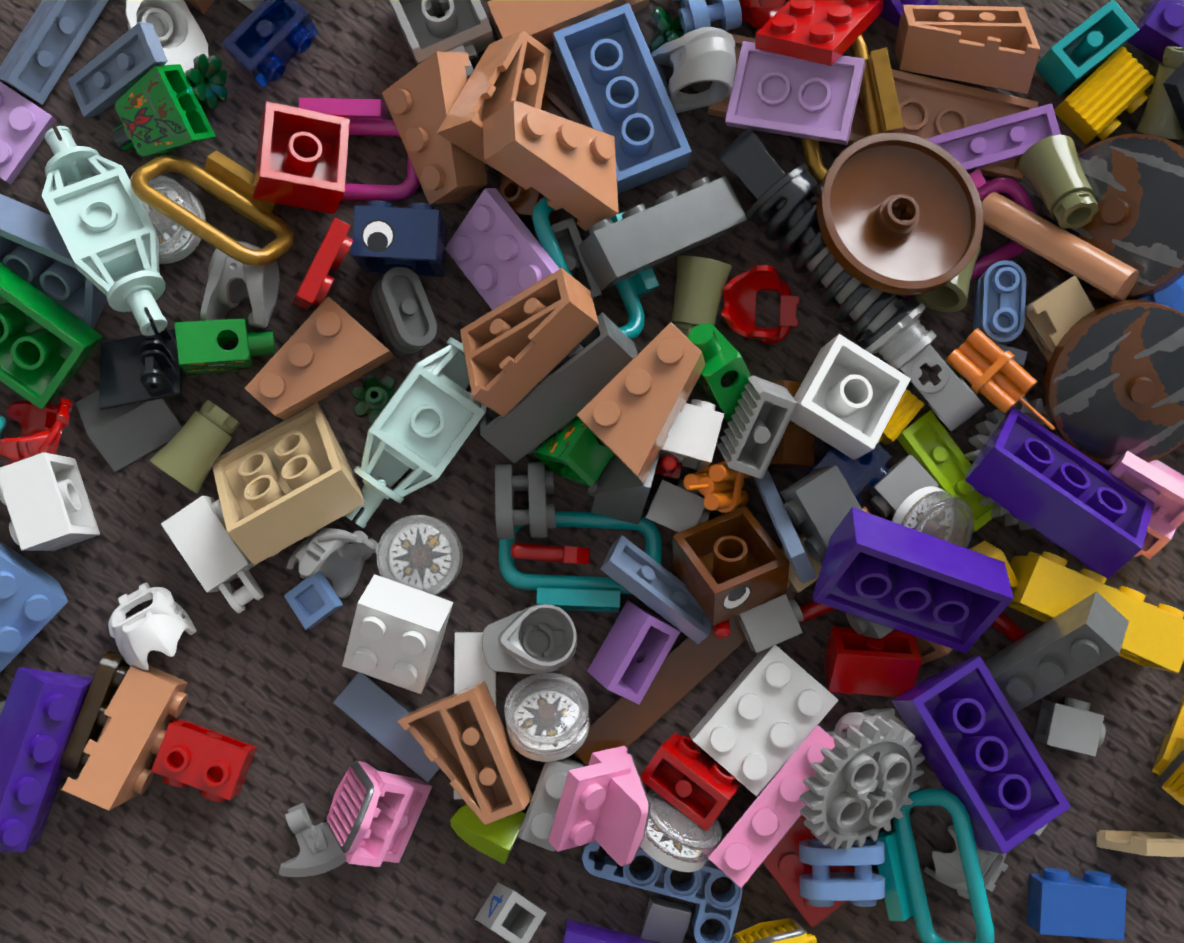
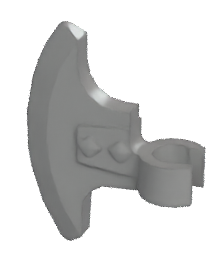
M304 803L288 809L289 813L285 814L291 831L296 835L300 852L296 857L281 864L279 875L285 877L315 876L335 869L346 862V857L330 831L327 822L312 825Z

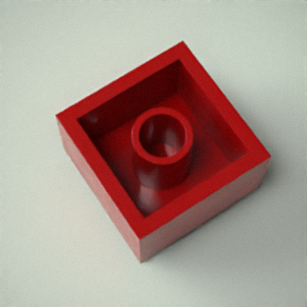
M266 101L259 125L252 199L335 214L345 192L350 119Z

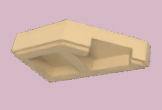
M1099 830V832H1096V847L1144 856L1184 857V839L1170 832Z

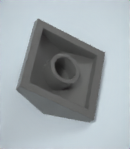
M99 390L76 402L88 437L115 473L166 445L183 427L168 398L100 411Z

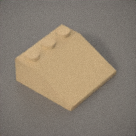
M318 402L219 456L212 467L227 533L253 565L277 555L286 547L304 537L313 535L322 527L340 517L351 514L355 509L365 504L356 477Z

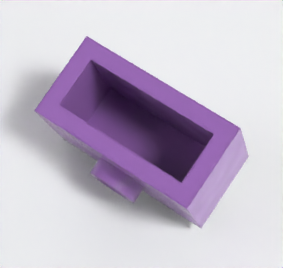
M627 600L587 672L607 690L640 704L680 631L658 615Z

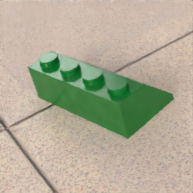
M0 262V381L43 410L82 368L103 336Z

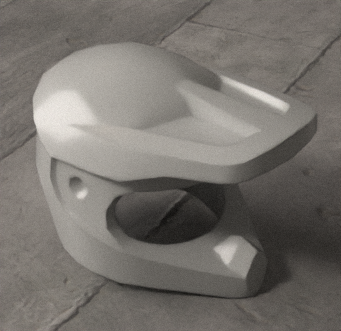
M701 27L685 33L678 39L665 43L651 53L655 63L674 68L673 75L669 80L667 94L675 113L714 105L726 99L732 92L737 65L735 40L731 34L721 28ZM712 81L710 88L701 93L688 94L679 91L697 82Z
M237 241L250 249H262L249 242ZM216 248L209 263L208 282L201 307L200 320H224L231 308L237 307L242 300L249 297L252 306V312L248 316L249 324L258 328H266L278 297L280 282L278 261L276 260L266 266L255 267L245 265Z
M548 604L528 607L489 624L484 629L482 636L484 659L489 669L494 672L516 674L552 672L563 667L572 659L577 646L576 629L569 615L561 608Z

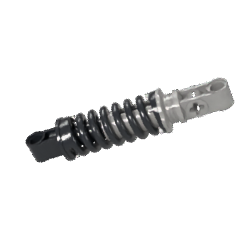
M747 128L718 154L719 158L741 183L743 182L757 198V201L746 214L748 220L755 224L768 223L764 230L767 240L776 241L783 238L778 247L779 254L782 257H791L799 253L792 264L794 272L802 274L809 270L811 271L806 280L807 287L810 290L826 287L820 297L821 304L825 307L836 303L840 304L834 314L837 323H845L851 319L855 321L848 334L858 346L871 354L878 352L887 361L888 365L896 370L901 369L911 379L910 381L929 402L928 405L951 432L985 406L964 380L957 377L931 346L937 335L932 330H926L925 326L918 319L926 308L923 302L920 303L915 296L902 298L900 295L882 292L869 287L844 270L830 253L819 228L817 201L813 204L809 203V200L815 196L812 191L817 187L818 183L810 174L806 164L785 174L771 157L773 155L750 128ZM927 363L930 367L938 364L941 367L937 371V376L939 377L937 382L932 383L929 379L924 382L919 380L923 374L920 368L923 364Z

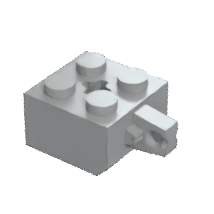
M389 0L392 11L417 66L436 51L468 53L470 66L465 67L468 81L474 71L470 60L477 57V53L486 50L488 45L494 42L492 28L480 0Z

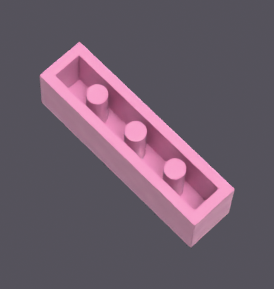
M816 725L708 857L710 861L741 888L802 815L800 810L806 804L800 799V795L810 790L803 781L808 777L815 776L816 773L812 769L811 764L815 762L822 763L824 760V756L821 753L822 748L832 750L835 747L834 738L818 725Z

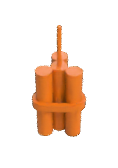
M978 328L968 336L958 349H955L945 361L972 385L970 389L976 395L979 393L984 395L1003 414L1021 402L1051 430L1055 428L1024 400L1026 393L1037 383V380L1013 360L1015 355L1011 351L1007 350L1004 352Z
M722 461L702 468L696 473L686 475L683 484L687 490H697L705 497L703 503L706 509L727 513L734 511L738 506L748 503L749 495L741 489L744 486V479L752 476L730 469L727 463Z

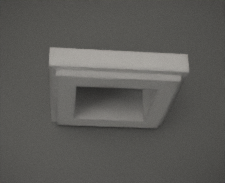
M650 896L641 938L658 943H683L692 915L691 907Z

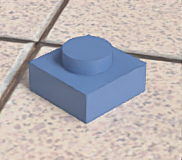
M322 571L317 572L313 577L306 578L284 595L305 630L314 628L343 606Z

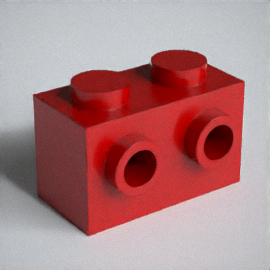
M832 627L824 659L828 691L845 694L899 697L914 687L922 661L915 636L905 632L891 631L883 638L877 639L862 636V634L860 635L855 632L853 628Z
M179 719L169 723L151 772L162 775V781L168 785L178 788H185L189 785L202 790L201 795L206 799L225 802V799L231 800L240 794L257 747Z
M676 732L659 747L640 775L641 780L706 832L721 815L742 785L718 762H714L703 754L700 746L691 738L680 736Z

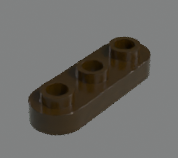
M108 651L102 658L62 756L61 769L79 774L89 759L90 755L84 753L83 750L89 739L95 741L99 729H103L108 718L104 713L110 704L115 689L119 688L130 668L125 665L126 661L121 654Z

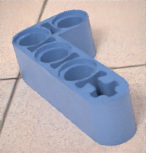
M596 841L583 845L582 861L585 869L590 874L693 902L695 906L691 918V926L696 942H730L742 898V888L732 880V885L726 893L716 894L712 892L711 885L717 878L729 877L709 859L702 869L692 872L688 881L676 883L670 878L674 869L657 862L641 847H639L636 856L645 855L652 860L651 867L642 873L633 871L629 866L630 864L622 866L621 869L617 868L616 861L610 856H604L602 862H597L592 851H598L600 845ZM708 919H717L722 922L720 929L714 934H705L700 930L702 924Z

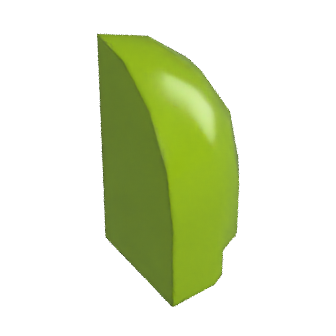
M466 804L450 819V823L456 834L468 845L505 865L526 814L519 811L484 825Z

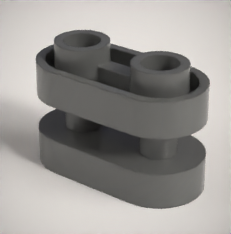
M406 267L390 269L372 287L369 294V302L387 348L397 356L409 357L416 354L434 339L437 332V323L417 274Z
M545 462L528 463V475L513 476L512 464H495V514L498 540L515 539V527L530 526L531 538L548 537V529H556L555 504H547V494H554L553 469L545 470ZM529 491V509L515 510L514 492Z

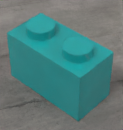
M1111 0L1051 47L1038 61L1035 68L1054 91L1061 96L1109 58L1140 29L1115 0Z

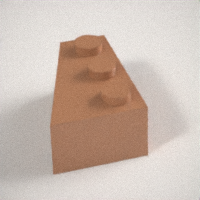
M436 51L382 92L430 205L460 202L488 184L485 163L437 134L467 82L465 67L470 66L468 53Z
M516 100L511 101L483 121L484 161L527 190L532 187L548 198L547 205L556 211L563 208L578 219L577 225L587 231L594 224L619 214L614 136Z
M560 268L462 328L460 333L472 397L505 417L599 325L591 291L563 268Z
M328 296L244 389L273 415L286 420L396 357Z
M131 665L104 713L108 718L98 741L95 742L89 739L83 750L90 757L79 777L76 779L68 777L61 790L108 811L129 801L138 794L143 795L152 781L154 772H151L149 768L155 755L158 754L167 727L172 717L177 718L187 703L188 695L183 692L188 682L150 665L148 671Z
M485 681L411 711L397 720L400 726L405 731L408 730L425 749L423 753L431 762L435 761L451 780L450 785L484 825L524 810L533 797Z

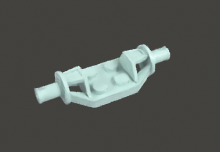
M57 126L62 137L61 141L58 140L53 128L49 129L45 134V141L50 146L54 156L45 167L47 179L42 197L77 270L107 296V302L113 310L120 312L132 311L143 335H155L149 319L153 320L160 333L167 327L168 322L163 317L156 303V300L165 291L166 285L159 271V239L140 199L131 188L129 177L122 165L101 157L97 150L90 147L77 146L68 127Z
M450 337L447 341L448 346L416 363L369 428L361 467L356 466L354 469L363 478L362 482L364 485L360 490L365 504L346 516L352 521L361 507H364L354 520L360 527L365 528L366 523L384 498L387 500L392 498L398 503H402L404 496L437 480L486 413L487 406L474 399L471 390L470 392L466 391L470 381L462 342L460 343ZM409 468L413 469L394 489L391 488Z

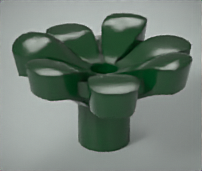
M659 6L655 8L652 17L657 21L659 33L650 42L654 50L685 34L682 31L679 17L672 21L671 15Z
M205 54L196 56L193 59L194 68L185 72L186 78L197 99L202 101L203 106L215 109L218 105L217 100L227 101L228 90L222 86L226 84L227 71H219L222 66V60L216 55L209 56L208 58Z
M368 375L365 377V387L355 386L352 390V397L360 400L354 407L355 415L362 418L368 414L370 425L374 423L396 392L392 390L396 385V380L391 376H385L379 382L375 375Z

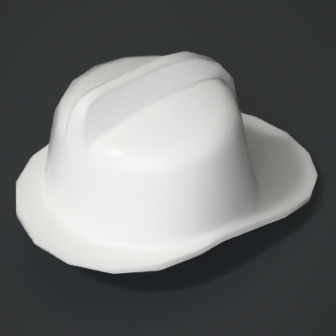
M126 0L128 29L130 30L138 22L152 23L168 60L165 65L181 64L185 73L186 70L194 68L193 59L196 56L205 54L208 58V43L184 0Z

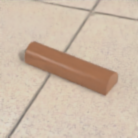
M997 192L990 193L982 201L984 225L1068 273L1076 275L1077 278L1119 302L1121 300L1124 301L1133 289L1139 276V271Z

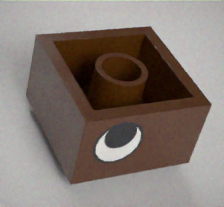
M745 505L673 535V569L713 625L787 593L790 561Z

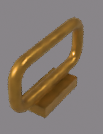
M860 35L849 48L852 57L865 59V68L859 93L868 136L881 133H902L903 122L887 47L870 51L869 56L867 45L863 36ZM801 138L806 165L809 168L810 174L821 185L828 170L823 165L819 141Z
M217 150L207 156L203 169L182 157L173 155L160 156L138 168L131 176V188L134 194L144 203L242 264L255 267L266 266L285 254L293 244L291 228L278 217L281 204L252 199L255 174ZM166 172L179 173L199 185L201 190L266 231L270 230L277 238L262 249L247 248L155 190L148 183Z

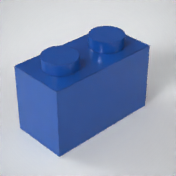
M1043 868V875L1029 874L1027 924L1036 932L1043 935L1124 940L1126 888L1111 880L1110 874L1098 871H1085L1084 878L1069 877L1070 872L1057 868Z

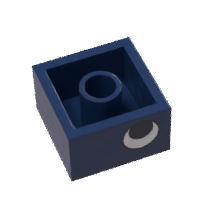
M378 200L368 201L367 206L355 205L351 256L365 273L385 274L394 267H406L415 272L417 276L445 277L447 228L439 210H433V206L426 203H410L408 208H395L389 202Z

